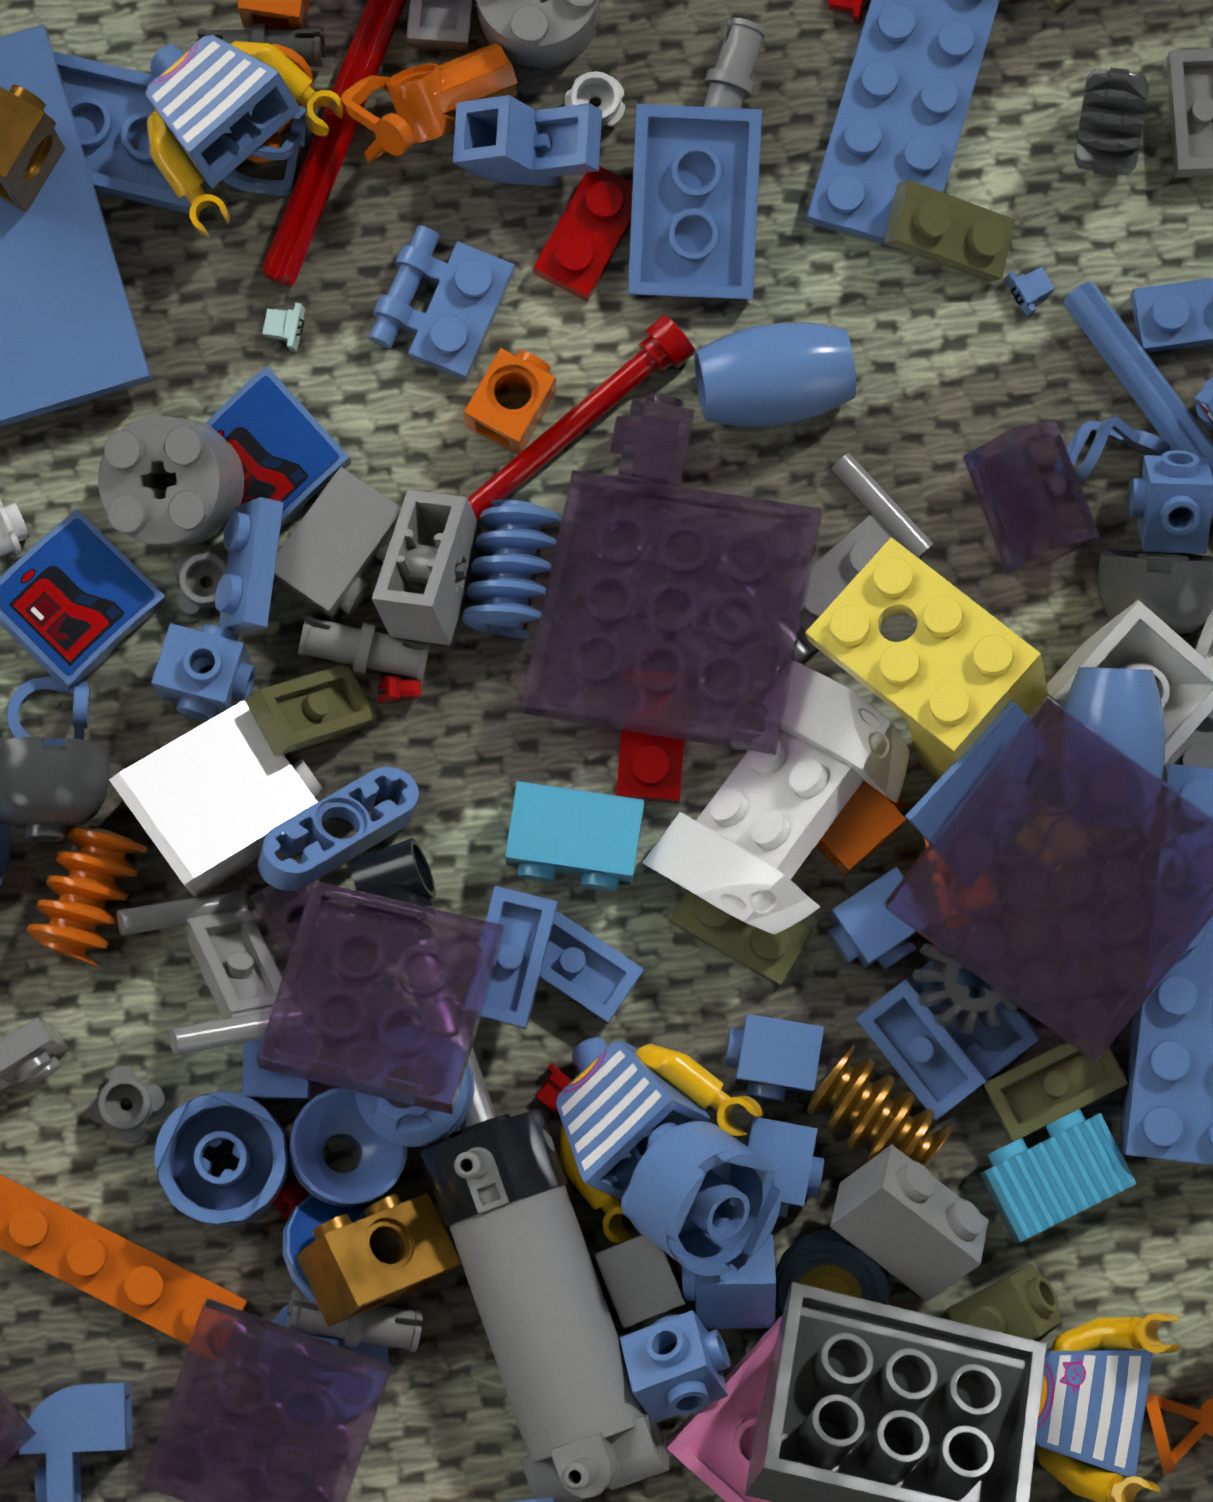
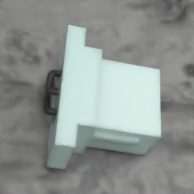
M295 303L294 310L267 309L262 332L265 338L285 341L290 351L297 352L300 336L304 328V306L301 303Z

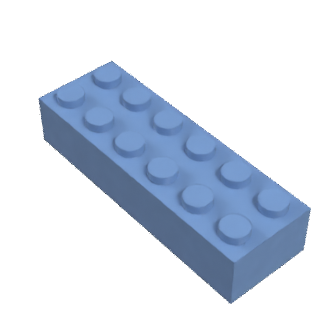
M1167 764L1164 766L1156 801L1126 1072L1128 1084L1124 1090L1119 1150L1125 1155L1213 1165V769Z

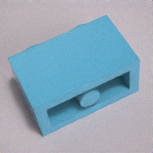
M517 781L505 854L506 865L517 866V877L523 879L555 882L556 872L581 876L580 886L601 891H618L619 882L633 883L644 800Z

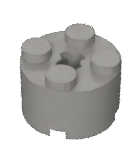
M476 0L478 25L488 45L492 43L501 45L505 55L512 64L538 67V69H553L574 60L590 44L599 19L600 0H548L543 3L540 0Z
M150 416L138 419L108 437L104 444V454L99 466L98 487L109 522L119 532L149 544L192 545L207 541L219 533L229 516L234 512V508L241 504L244 493V472L239 455L233 446L227 443L208 424L184 418ZM175 473L177 478L176 485L167 487V477Z

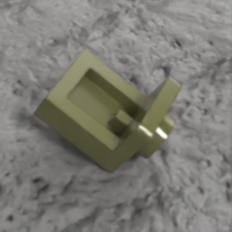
M1032 1264L1017 1270L1008 1277L960 1300L946 1309L952 1321L1030 1340L1042 1336L1062 1322L1061 1315L1058 1312V1298L1052 1285L1046 1278L1039 1276Z

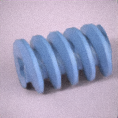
M494 500L491 502L494 507L483 510L479 520L482 526L490 532L479 534L475 542L478 551L486 556L474 559L470 569L473 575L482 581L469 584L466 591L467 597L476 603L477 606L466 608L462 613L461 619L467 626L484 633L530 639L533 635L523 630L524 623L542 621L544 613L529 606L528 600L529 598L548 596L549 591L546 587L532 580L533 574L551 572L553 569V564L536 556L537 550L554 548L557 546L558 541L541 532L542 525L560 523L562 516L546 507L529 502Z

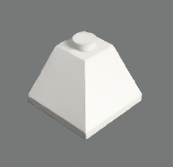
M1138 599L1084 641L1047 683L1048 695L1064 708L1079 667L1152 670L1164 712L1166 730L1164 764L1213 710V665Z

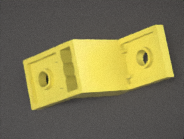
M892 537L805 632L808 641L907 720L920 766L937 781L955 761L957 762L1011 700L1018 704L1059 754L1060 726L1063 714L1050 704L1041 653ZM895 614L909 615L917 622L913 635L901 642L889 641L880 633L884 621ZM1044 805L1012 841L1055 874L1079 843L1098 849L1115 828L1074 825L1071 822L1067 806L1051 808Z

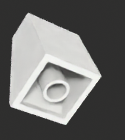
M245 700L109 779L181 882L194 897L205 896L257 859L266 834L274 827L316 804L315 796L324 790L302 759L291 766L284 755L278 757L273 755Z

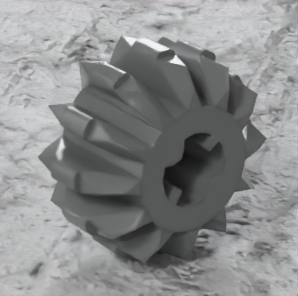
M1111 67L1110 70L1094 68L1087 76L1074 160L1079 169L1092 170L1094 174L1112 176L1113 174L1128 176L1136 168L1149 92V84L1145 75L1129 73L1127 69Z
M967 922L962 932V938L952 927H944L939 932L944 951L931 944H924L920 950L923 956L934 962L932 970L919 968L913 972L915 980L932 982L933 987L918 997L919 1004L929 1007L941 1002L936 1011L934 1021L940 1026L946 1027L957 1016V1025L961 1033L972 1034L977 1026L978 1017L986 1028L995 1029L999 1027V1016L995 1006L997 1005L1006 1011L1015 1012L1019 1004L1013 997L1006 994L1008 986L1020 988L1026 985L1025 976L1008 974L1007 968L1018 963L1022 958L1019 950L1010 949L999 953L1004 943L1005 934L999 930H992L982 940V930L979 923ZM968 961H970L971 969L981 972L982 976L980 986L970 985V989L973 992L970 995L968 987L958 984L957 981L959 970L969 971V967L966 964Z

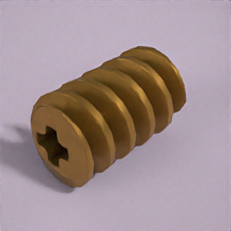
M853 1045L813 1092L807 1112L813 1116L831 1107L833 1111L827 1125L828 1130L833 1133L850 1123L853 1128L847 1142L848 1147L853 1150L869 1140L873 1143L867 1162L892 1144L910 1159L925 1166L954 1129L947 1125L931 1134L929 1130L935 1113L927 1108L911 1117L909 1113L915 1096L908 1091L891 1100L889 1096L895 1079L888 1074L871 1083L869 1079L875 1062L871 1058H867L851 1066L849 1062L855 1047Z

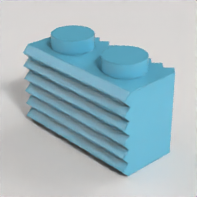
M1078 1109L1045 1126L1051 1138L1029 1149L1023 1138H1020L988 1154L993 1167L979 1173L1014 1243L1022 1242L1137 1184L1101 1113L1085 1120L1081 1110Z

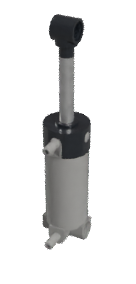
M414 838L353 860L351 862V873L359 899L372 920H377L379 926H390L424 1027L448 1036L460 1046L469 1060L474 1075L475 1091L472 1106L465 1121L459 1127L460 1130L452 1133L449 1136L450 1139L421 1151L420 1154L445 1226L449 1227L528 1453V1456L520 1461L534 1499L555 1497L560 1502H581L601 1495L607 1488L615 1490L669 1471L668 1452L658 1422L654 1423L649 1414L644 1412L642 1405L632 1393L622 1346L565 1187L568 1183L543 1111L538 1109L510 1117L509 1114L497 1117L425 913L433 908L431 899L436 897V889L430 867L421 847Z

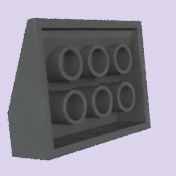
M792 1282L788 1289L755 1429L745 1495L772 1502H1029L1047 1344Z

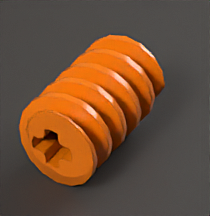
M89 825L88 828H68L66 838L79 851L58 852L56 861L69 872V876H48L46 885L60 898L59 900H38L36 909L50 922L49 924H28L26 932L41 946L99 968L100 966L85 953L87 949L108 948L110 942L95 930L97 925H117L116 915L105 906L106 902L127 901L129 894L115 883L116 877H136L139 871L125 859L126 853H146L148 848L127 837L94 825Z

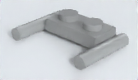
M847 453L838 460L831 470L869 510L872 516L869 515L776 597V600L771 605L729 559L723 561L710 574V577L758 626L760 632L789 663L792 660L802 663L817 649L808 641L805 632L891 537L919 559L934 546L933 542L850 453Z
M243 890L117 911V926L122 936L183 925L188 927L186 940L223 1020L170 1029L169 1041L174 1055L303 1031L304 1023L301 1010L298 1006L293 1005L291 995L251 912L247 909V900Z

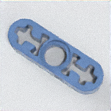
M376 768L274 827L266 834L258 858L260 875L269 885L284 891L299 890L403 829L410 822L419 797V790L415 780L408 773L398 768ZM378 793L384 799H389L393 796L399 799L398 805L391 800H385L373 808ZM373 808V811H372V814H371V817H370L368 811ZM329 818H342L352 824L356 834L347 839L335 838L324 830L322 822ZM307 838H308V841H309L310 845L307 846V847L304 849L305 844H306V841H307ZM303 850L299 864L292 858L283 861L277 858L279 851L285 856L290 857Z

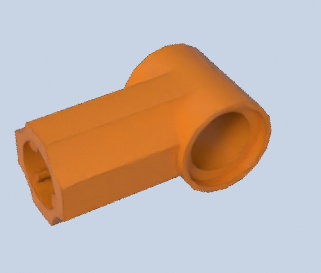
M496 43L441 65L429 63L411 67L393 75L386 81L397 115L402 117L413 131L414 144L431 141L455 129L456 102L506 95L514 97L517 95L516 84L518 83L511 62L505 55L502 46Z

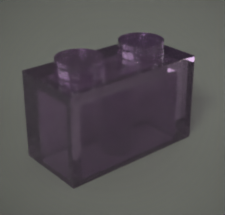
M1056 420L1012 428L963 456L974 490L980 501L994 538L995 546L1007 574L1050 564L1100 538Z

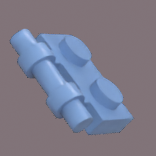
M419 225L410 244L402 245L395 261V265L399 268L388 294L380 295L373 311V315L377 319L368 338L379 346L391 348L399 329L413 333L416 336L408 352L410 359L467 382L515 272V264L458 241L448 263H445L432 256L440 235L428 227ZM421 279L438 285L426 313L413 309L410 306Z

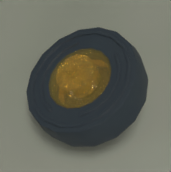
M818 1230L797 1239L782 1254L775 1272V1308L780 1317L783 1315L788 1289L792 1282L886 1305L889 1303L890 1283L888 1271L835 1230Z

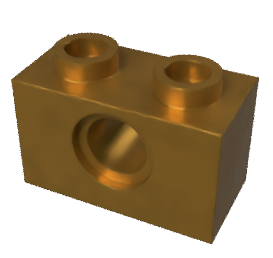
M13 84L9 91L0 87V198L27 212L63 154L65 147L54 129L56 122L43 111L46 104L30 91Z
M399 1193L393 1194L367 1207L364 1210L366 1218L352 1223L348 1214H343L312 1230L316 1240L295 1256L328 1327L432 1285L462 1264L428 1193L403 1202ZM370 1246L378 1253L381 1261L374 1256Z

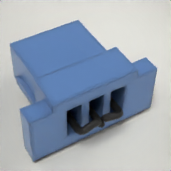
M1042 267L1026 275L1021 274L1019 276H1016L1015 272L1012 271L1004 279L1010 288L1011 294L1014 296L1013 298L1021 306L1027 317L1036 310L1035 303L1047 298L1055 290Z

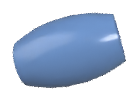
M782 322L755 326L728 334L700 348L694 354L696 385L705 421L738 427H771L798 423L823 415L854 399L856 396V372L853 351L848 333L842 328L809 322Z
M1097 667L1078 668L1065 702L1059 740L1061 787L1072 824L1112 828L1146 827L1160 790L1165 762L1166 739L1163 705L1152 670Z

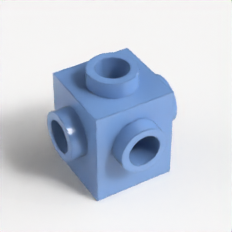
M1183 450L1167 451L1162 456L1144 455L1142 477L1132 478L1129 489L1130 516L1137 517V527L1143 552L1207 554L1211 519H1213V476L1207 457H1198L1194 453Z
M170 623L151 684L158 697L162 700L176 703V710L181 714L194 719L208 721L215 714L219 715L236 705L238 701H246L250 697L256 677V666L250 664L251 658L245 644L238 641L239 635L235 632L211 624H203L201 631Z
M693 1310L681 1315L662 1317L652 1326L620 1337L632 1393L654 1423L676 1415H689L699 1412L708 1403L728 1396L722 1370L729 1368L731 1364L725 1343L718 1330L711 1332L706 1330Z

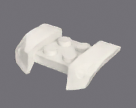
M792 660L756 709L768 724L697 820L679 812L642 862L647 867L729 915L774 935L795 925L820 908L791 878L861 783L866 781L888 799L897 803L903 787L910 754L908 746L892 721L846 686L795 660Z

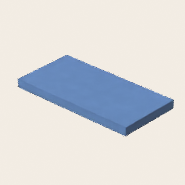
M44 24L0 37V87L9 91L11 86L15 84L39 97L46 104L43 111L56 122L54 129L65 147L63 154L27 212L0 198V427L153 381L51 41Z

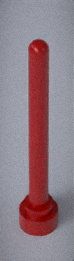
M663 314L644 331L646 338L639 343L641 350L468 497L477 522H479L483 510L494 507L491 504L492 501L506 499L657 369L664 372L670 366L677 369L695 354V349L689 339L668 316Z

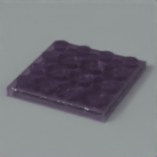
M572 470L521 704L523 713L776 755L822 520L821 508Z
M1045 694L884 902L885 909L1090 1059L1097 1062L1213 916V818Z

